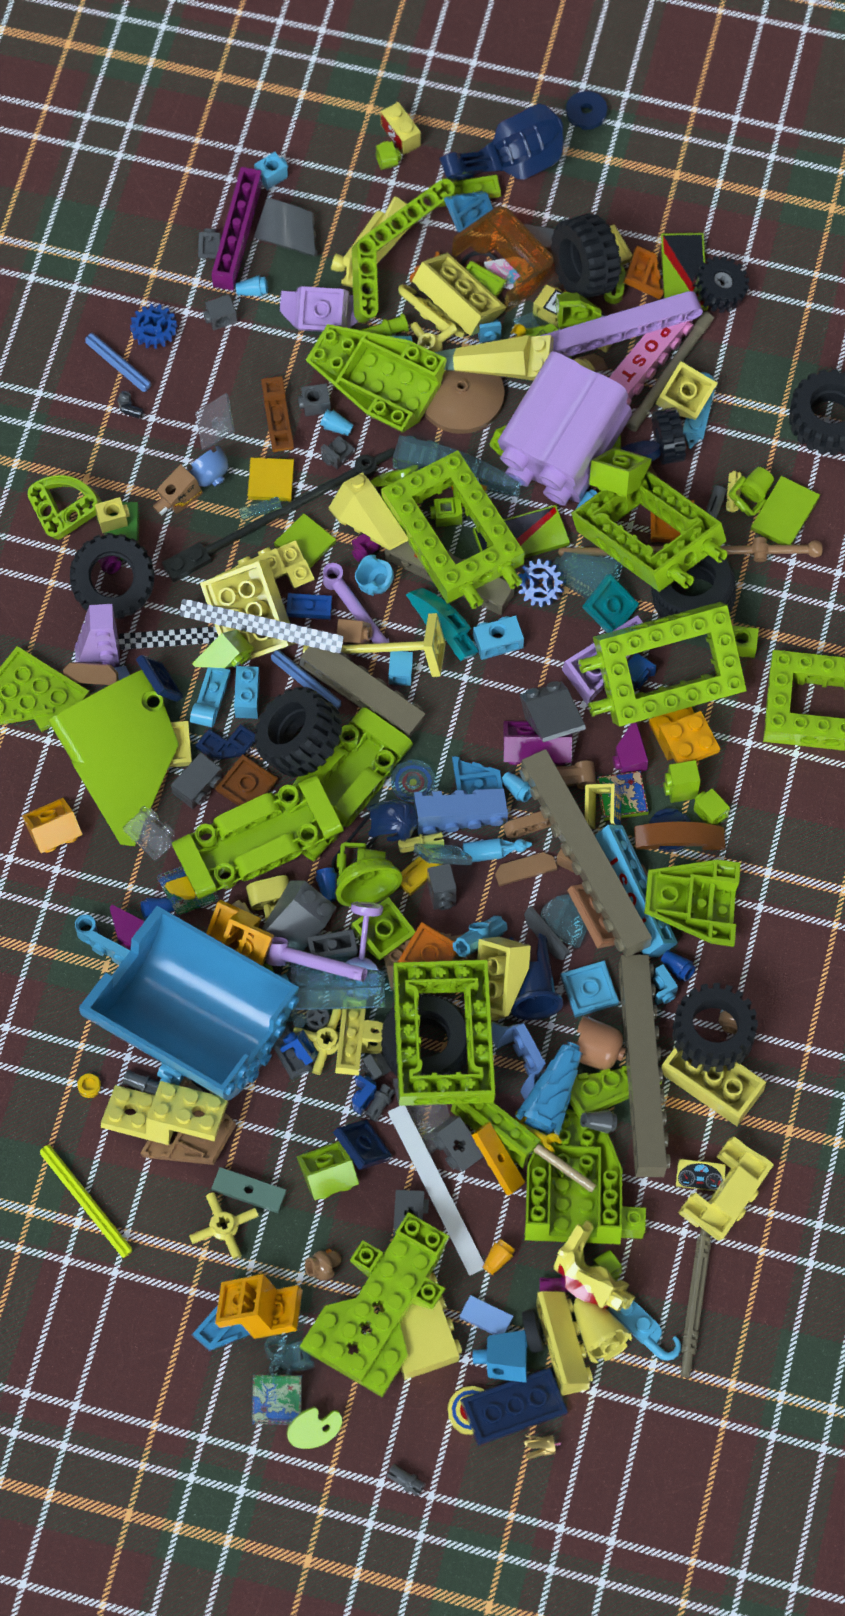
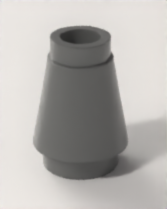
M610 1110L582 1113L580 1123L582 1127L607 1134L616 1129L617 1116Z

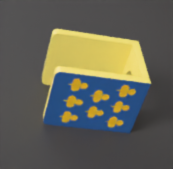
M616 784L585 785V819L589 827L595 829L596 794H611L610 823L612 825H621L622 790Z

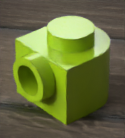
M385 141L376 145V159L381 170L398 166V161H401L399 149H395L393 141Z
M610 1250L593 1260L594 1266L592 1267H605L615 1281L621 1277L622 1265Z

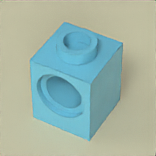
M276 152L271 153L254 164L256 170H261L262 185L267 190L288 178V164Z
M390 652L389 684L411 686L413 652Z

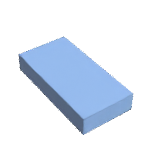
M470 1295L460 1314V1319L496 1335L506 1333L513 1316Z

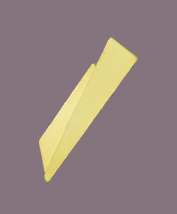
M394 197L385 214L384 212L376 211L354 244L407 204L398 197ZM408 210V214L415 218L414 213ZM392 222L393 227L399 229L398 224ZM406 231L376 252L377 264ZM376 233L377 238L383 241L382 235ZM353 245L343 259V265L347 267V271L341 283L349 287H353ZM360 245L361 250L367 253V248L364 245ZM361 266L362 271L368 273V269L365 266Z

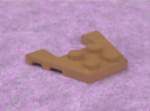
M185 1076L179 1085L202 1091ZM195 1111L192 1113L196 1117H202L205 1115V1113L202 1111ZM224 1113L215 1141L179 1132L174 1142L169 1145L148 1140L141 1151V1155L144 1158L214 1165L236 1123Z

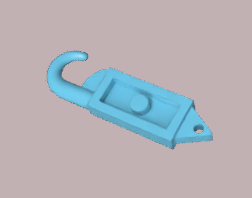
M700 372L703 375L715 381L713 376L709 373ZM715 389L697 419H685L683 435L689 449L700 439L703 440Z
M634 1300L629 1309L625 1310L622 1308L620 1311H616L611 1307L608 1309L635 1338L658 1358L667 1361L673 1360L681 1352V1343L676 1336L673 1337L675 1349L672 1352L664 1351L657 1344L662 1334L660 1325Z

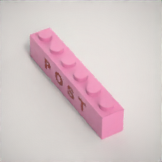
M693 320L646 333L609 378L618 382L627 390L628 399L626 402L628 405H630L634 395L640 394L646 380H651L654 377L656 368L667 361L671 350L678 348L681 338L691 332L694 326L692 324Z

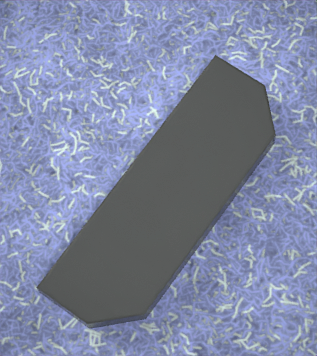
M532 906L528 907L524 915L529 928L537 937H539L540 933L547 937L548 950L556 959H566L570 951Z

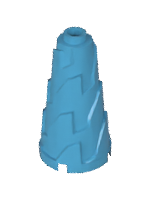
M572 1042L561 1045L554 1059L550 1061L544 1073L535 1083L529 1096L518 1109L516 1117L520 1121L524 1115L527 1117L525 1124L547 1134H551L554 1129V1133L559 1136L582 1056L578 1045Z

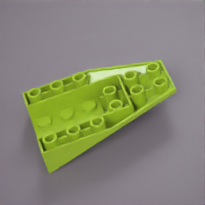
M566 1110L562 1130L559 1134L562 1143L553 1142L550 1144L555 1151L553 1154L597 1186L591 1193L533 1151L527 1165L525 1240L567 1242L576 1225L580 1224L582 1226L588 1220L593 1224L594 1229L586 1243L620 1244L622 1232V1167L609 1134L582 1127L574 1110Z

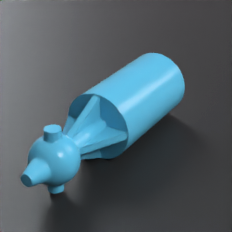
M497 838L463 843L465 863L502 859L514 850L524 852L528 847L532 846V842L517 839L512 843Z

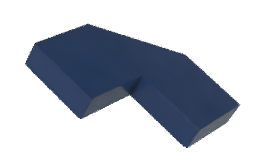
M240 724L230 738L225 740L208 729L196 744V749L212 760L241 757L242 754L246 756L255 745V733Z

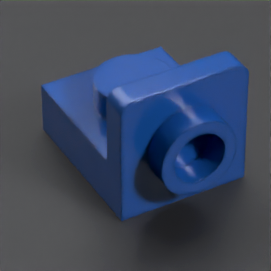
M304 1030L297 1034L291 1032L283 1038L284 1042L280 1047L282 1053L293 1047L296 1056L305 1065L313 1062L318 1054V1051Z
M356 1075L355 1084L362 1090L359 1089L354 1094L352 1105L353 1111L362 1115L375 1098L374 1094L377 1091V1087L375 1086L376 1083L368 1076Z

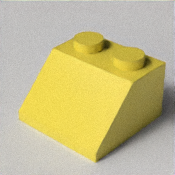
M680 361L661 392L656 405L663 409L675 407L679 416L696 420L718 383Z

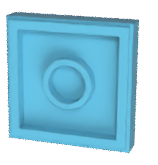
M605 961L561 973L560 977L574 1017L619 1005V1000Z

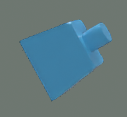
M525 1331L488 1336L487 1349L473 1350V1364H487L489 1378L526 1382L527 1338Z

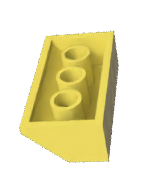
M449 253L423 261L412 280L420 291L432 299L435 305L447 313L448 317L454 320L470 336L479 333L480 324L492 323L506 309L502 302Z
M537 1292L536 1307L561 1395L565 1396L589 1390L590 1381H593L590 1367L585 1368L583 1359L586 1358L584 1345H579L577 1336L580 1335L577 1321H572L571 1313L574 1312L571 1299H566L565 1292Z

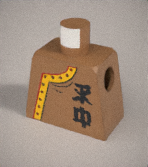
M180 464L158 487L157 492L161 499L153 508L160 516L169 509L175 514H179L201 496L203 492L196 478Z

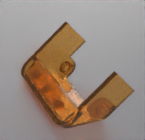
M504 206L495 207L453 238L452 255L454 257L470 246L481 254L488 253L495 248L520 275L515 280L513 288L506 292V313L533 294L553 265L552 254Z

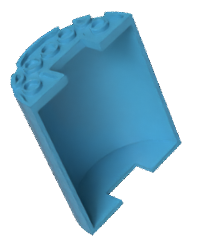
M156 906L132 937L131 951L112 976L105 972L79 1006V1011L83 1017L221 1098L230 1100L238 1095L249 1082L254 1083L259 1075L258 1070L260 1067L268 1064L272 1056L270 1052L273 1045L283 1034L290 1013L296 1007L300 998L297 996L298 986Z

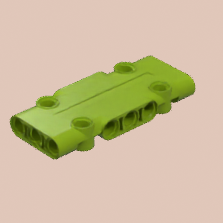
M365 707L359 710L348 725L342 727V734L339 735L340 742L338 746H335L334 754L327 758V762L323 766L317 767L318 770L313 773L308 772V775L298 776L293 783L295 785L316 774L343 828L350 826L382 788L386 777L393 774L394 767L413 746L412 741L405 734ZM346 736H352L354 738L350 741L344 740ZM382 761H387L390 764L387 766H382L379 763ZM287 795L283 800L289 802L292 801L295 796ZM307 833L303 836V839L311 840L314 835ZM339 834L320 842L312 850H303L301 854L311 861H316L328 845L338 839Z
M315 774L293 786L284 785L274 795L273 793H266L217 816L212 824H201L195 832L171 842L198 900L221 889H230L240 880H251L300 856L303 850H312L320 842L344 830ZM287 795L295 796L292 801L283 800ZM307 833L314 835L311 840L303 839V836ZM204 834L212 835L209 840L201 839ZM225 872L231 873L228 879L220 878L221 874Z

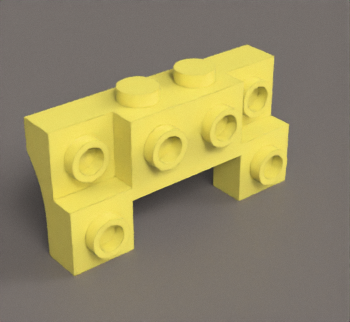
M296 540L277 549L265 548L258 552L259 556L253 559L250 556L238 561L239 565L235 568L217 575L220 576L258 561L268 560L274 579L287 574L293 589L314 581L312 572L306 559L304 560Z
M736 1137L729 1138L717 1155V1158L731 1169L710 1200L707 1202L696 1192L692 1193L678 1212L695 1227L700 1226L717 1241L723 1240L735 1221H739L746 1213L745 1206L757 1197L759 1193L758 1187L774 1165L764 1156L751 1150Z

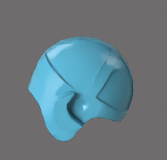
M368 555L360 562L355 572V579L363 592L374 596V594H383L389 589L394 580V572L388 562L377 559L376 555Z

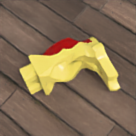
M588 1220L582 1226L577 1224L565 1245L559 1249L554 1264V1270L564 1277L565 1288L580 1300L596 1304L601 1308L611 1307L616 1311H620L622 1308L625 1310L629 1309L635 1299V1296L626 1291L629 1284L623 1280L615 1281L605 1267L586 1265L583 1248L594 1226Z

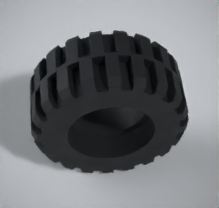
M587 213L559 222L551 237V251L553 254L551 257L555 265V272L559 276L558 280L564 285L566 292L579 293L587 299L612 291L620 279L621 256H619V246L615 241L616 237L611 232L609 224H606L603 218L593 213Z
M834 369L831 372L821 370L817 375L815 373L808 375L807 380L803 379L799 383L798 388H795L789 410V424L792 426L791 431L793 435H798L797 440L802 445L804 443L807 444V449L811 451L814 449L818 450V454L823 455L825 452L830 453V455H837L840 451L844 454L845 421L840 423L822 421L813 413L811 408L821 402L828 401L845 407V371L844 373H839L838 370Z
M106 533L103 536L97 535L90 541L87 540L80 550L78 549L70 566L71 589L75 599L81 604L82 608L88 611L89 605L112 604L114 617L118 619H123L128 615L131 616L138 609L142 608L150 597L154 586L153 562L147 554V550L143 546L141 547L138 541L133 538L130 539L123 534L114 535L113 533ZM107 556H117L124 559L130 565L133 572L131 587L127 592L117 597H107L100 594L94 588L91 581V572L94 565L100 559Z
M297 687L294 690L288 689L284 691L283 695H277L274 698L275 700L266 706V711L260 715V722L256 725L255 743L257 752L263 760L284 775L300 777L308 775V772L313 773L318 770L317 767L323 766L327 762V758L334 754V748L340 742L339 735L342 734V720L338 709L313 689L308 687ZM303 726L300 733L293 739L294 735L299 730V728Z

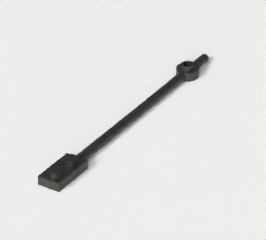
M390 448L375 457L361 455L356 459L355 467L205 548L199 542L163 561L162 566L174 583L210 564L211 558L209 555L334 489L343 484V482L362 472L367 478L372 477L376 472V465L390 459L396 453L393 448ZM369 463L368 466H363L362 464Z

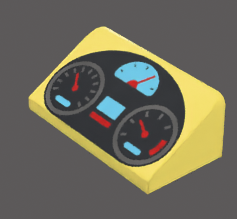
M679 1159L676 1187L716 1191L725 1178L726 1165Z

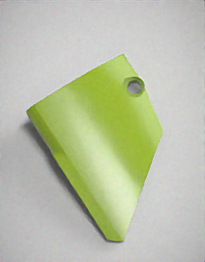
M142 670L94 693L49 720L51 727L72 760L71 763L120 845L134 847L179 746L164 706L163 697L155 692ZM153 697L160 700L159 705L155 708L148 706V701Z

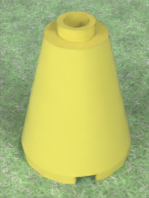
M579 1298L575 1299L573 1305L574 1314L591 1362L599 1363L597 1359L600 1358L608 1361L628 1347L626 1341L628 1338L630 1341L632 1340L631 1333L606 1308L584 1302Z

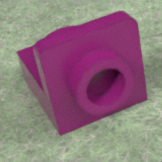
M364 533L351 541L354 549L352 554L357 562L362 561L365 556L374 553L382 547L373 542Z

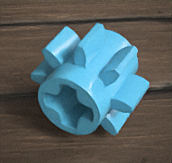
M163 1063L157 1073V1076L161 1077L160 1081L180 1085L184 1075Z

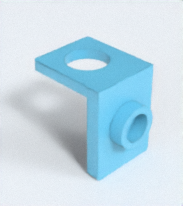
M497 318L492 323L479 325V342L501 340V322H498Z

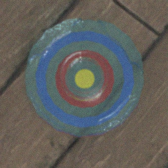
M407 760V762L398 764L392 772V791L402 801L414 804V792H422V796H431L435 789V774L432 768L421 760Z

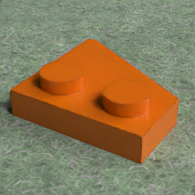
M637 246L633 252L623 283L660 300L663 296V289H660L659 284L661 277L657 268V255Z

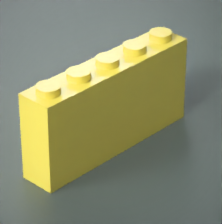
M431 1273L428 1279L438 1284L435 1273ZM443 1296L440 1297L433 1310L412 1304L400 1323L408 1354L407 1359L400 1368L404 1380L459 1362V1354L462 1353V1349L458 1339L454 1340L451 1331H454L451 1318L445 1317L443 1309H446V1304ZM379 1305V1309L383 1313V1306Z

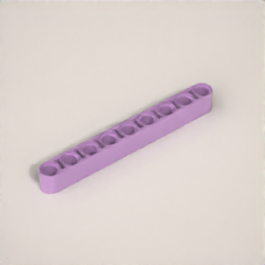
M689 291L541 336L551 335L554 338L553 351L570 357L696 319L703 313V310L695 292Z

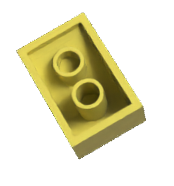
M502 937L479 939L477 960H488L491 1013L504 1017L509 1016L529 970L530 945Z

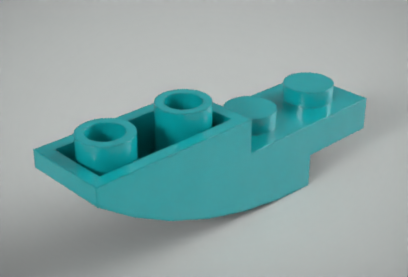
M419 588L406 594L426 625L428 614L437 613L444 638L460 661L473 657L479 652L467 635V632L472 628L444 599L424 588Z

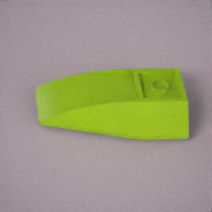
M327 324L306 361L365 414L401 432H405L419 423L439 390L447 359L410 340Z

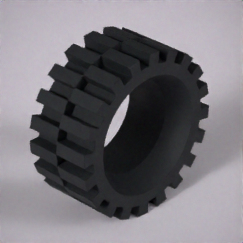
M714 983L713 988L709 989L708 984L701 985L700 992L697 991L696 987L690 990L689 997L685 994L681 999V1004H678L672 1028L673 1041H676L675 1048L677 1052L683 1050L682 1058L685 1061L691 1058V1066L695 1068L701 1064L704 1065L703 1071L709 1072L710 1067H715L716 1072H722L723 1067L726 1065L728 1070L734 1068L736 1061L740 1065L744 1061L745 1055L748 1056L751 1051L758 1026V1020H755L757 1014L755 1008L750 1010L752 1002L749 998L744 1001L742 1000L744 993L740 990L736 994L731 992L733 986L726 985L725 989H720V983ZM705 1009H721L733 1017L738 1031L734 1037L725 1042H710L696 1032L693 1019L699 1012Z

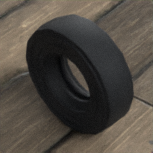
M535 1309L523 1311L522 1320L532 1353L544 1350L543 1334Z

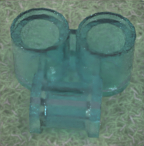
M278 1335L270 1336L266 1340L265 1353L267 1358L272 1361L269 1366V1375H275L274 1371L279 1367L285 1368L287 1370L285 1375L291 1376V1371L307 1370L314 1367V1361H311L310 1354L300 1349L302 1341L286 1345L285 1340ZM278 1344L282 1347V1350L279 1353H272L269 1351L270 1347Z

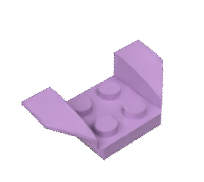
M301 286L297 288V292L281 291L280 312L298 330L323 332L327 324L351 328L358 322L354 316L353 295H349V291L345 289Z

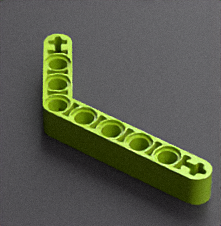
M442 179L353 245L354 316L360 323L369 322L378 313L376 252L444 203L445 197L452 196L455 186L451 180ZM443 189L445 192L438 196L436 193ZM424 199L430 202V206L424 203ZM408 210L414 213L415 218L408 214ZM392 222H396L399 229L394 228ZM376 233L382 235L383 241L377 238ZM360 245H364L367 248V253L361 250ZM361 266H365L368 269V273H364ZM362 286L368 289L369 294H365L362 291Z

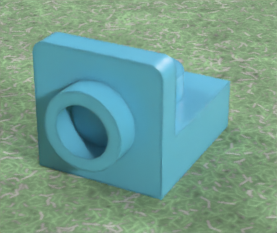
M662 964L655 968L653 978L656 987L659 990L663 989L655 996L657 1005L662 1002L664 1004L671 1002L676 997L678 989L677 984Z

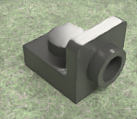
M204 229V232H199L198 258L216 259L221 239V233H217V229Z
M340 436L329 446L324 444L321 447L322 460L327 465L334 466L337 470L355 453V448Z
M381 1053L369 1054L360 1061L362 1069L373 1081H376L391 1070Z

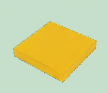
M250 458L248 500L291 502L294 459Z

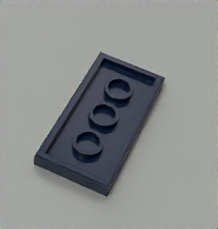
M551 1368L527 1375L526 1382L510 1381L460 1400L478 1446L568 1413Z

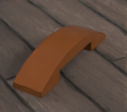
M280 376L261 379L272 452L293 450L294 445L283 378Z
M660 822L634 827L635 849H658L659 846H702V850L726 849L724 827L713 824Z

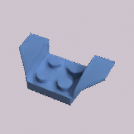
M492 1021V1041L498 1049L514 1041L513 1048L517 1056H522L525 1061L524 1068L529 1076L521 1088V1094L525 1100L535 1083L544 1073L546 1063L524 1023L506 1027Z

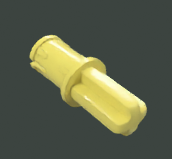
M442 832L424 836L419 834V837L408 838L405 842L399 840L400 853L417 850L424 852V849L444 846Z

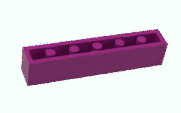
M240 168L212 270L213 287L234 291L262 188L261 170Z

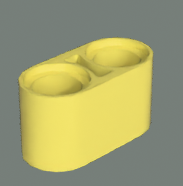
M281 875L248 884L246 890L251 909L263 910L264 904L276 905L289 883L288 877Z

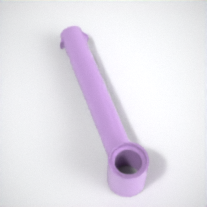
M337 563L327 564L323 569L324 586L329 590L336 591L357 621L371 623L373 631L371 641L373 644L389 643V638L386 639L343 580L342 567ZM335 574L338 577L335 579H331L328 577V575Z
M273 937L266 956V963L272 966H283L288 961L364 982L367 977L366 968L289 948L288 940L282 937Z

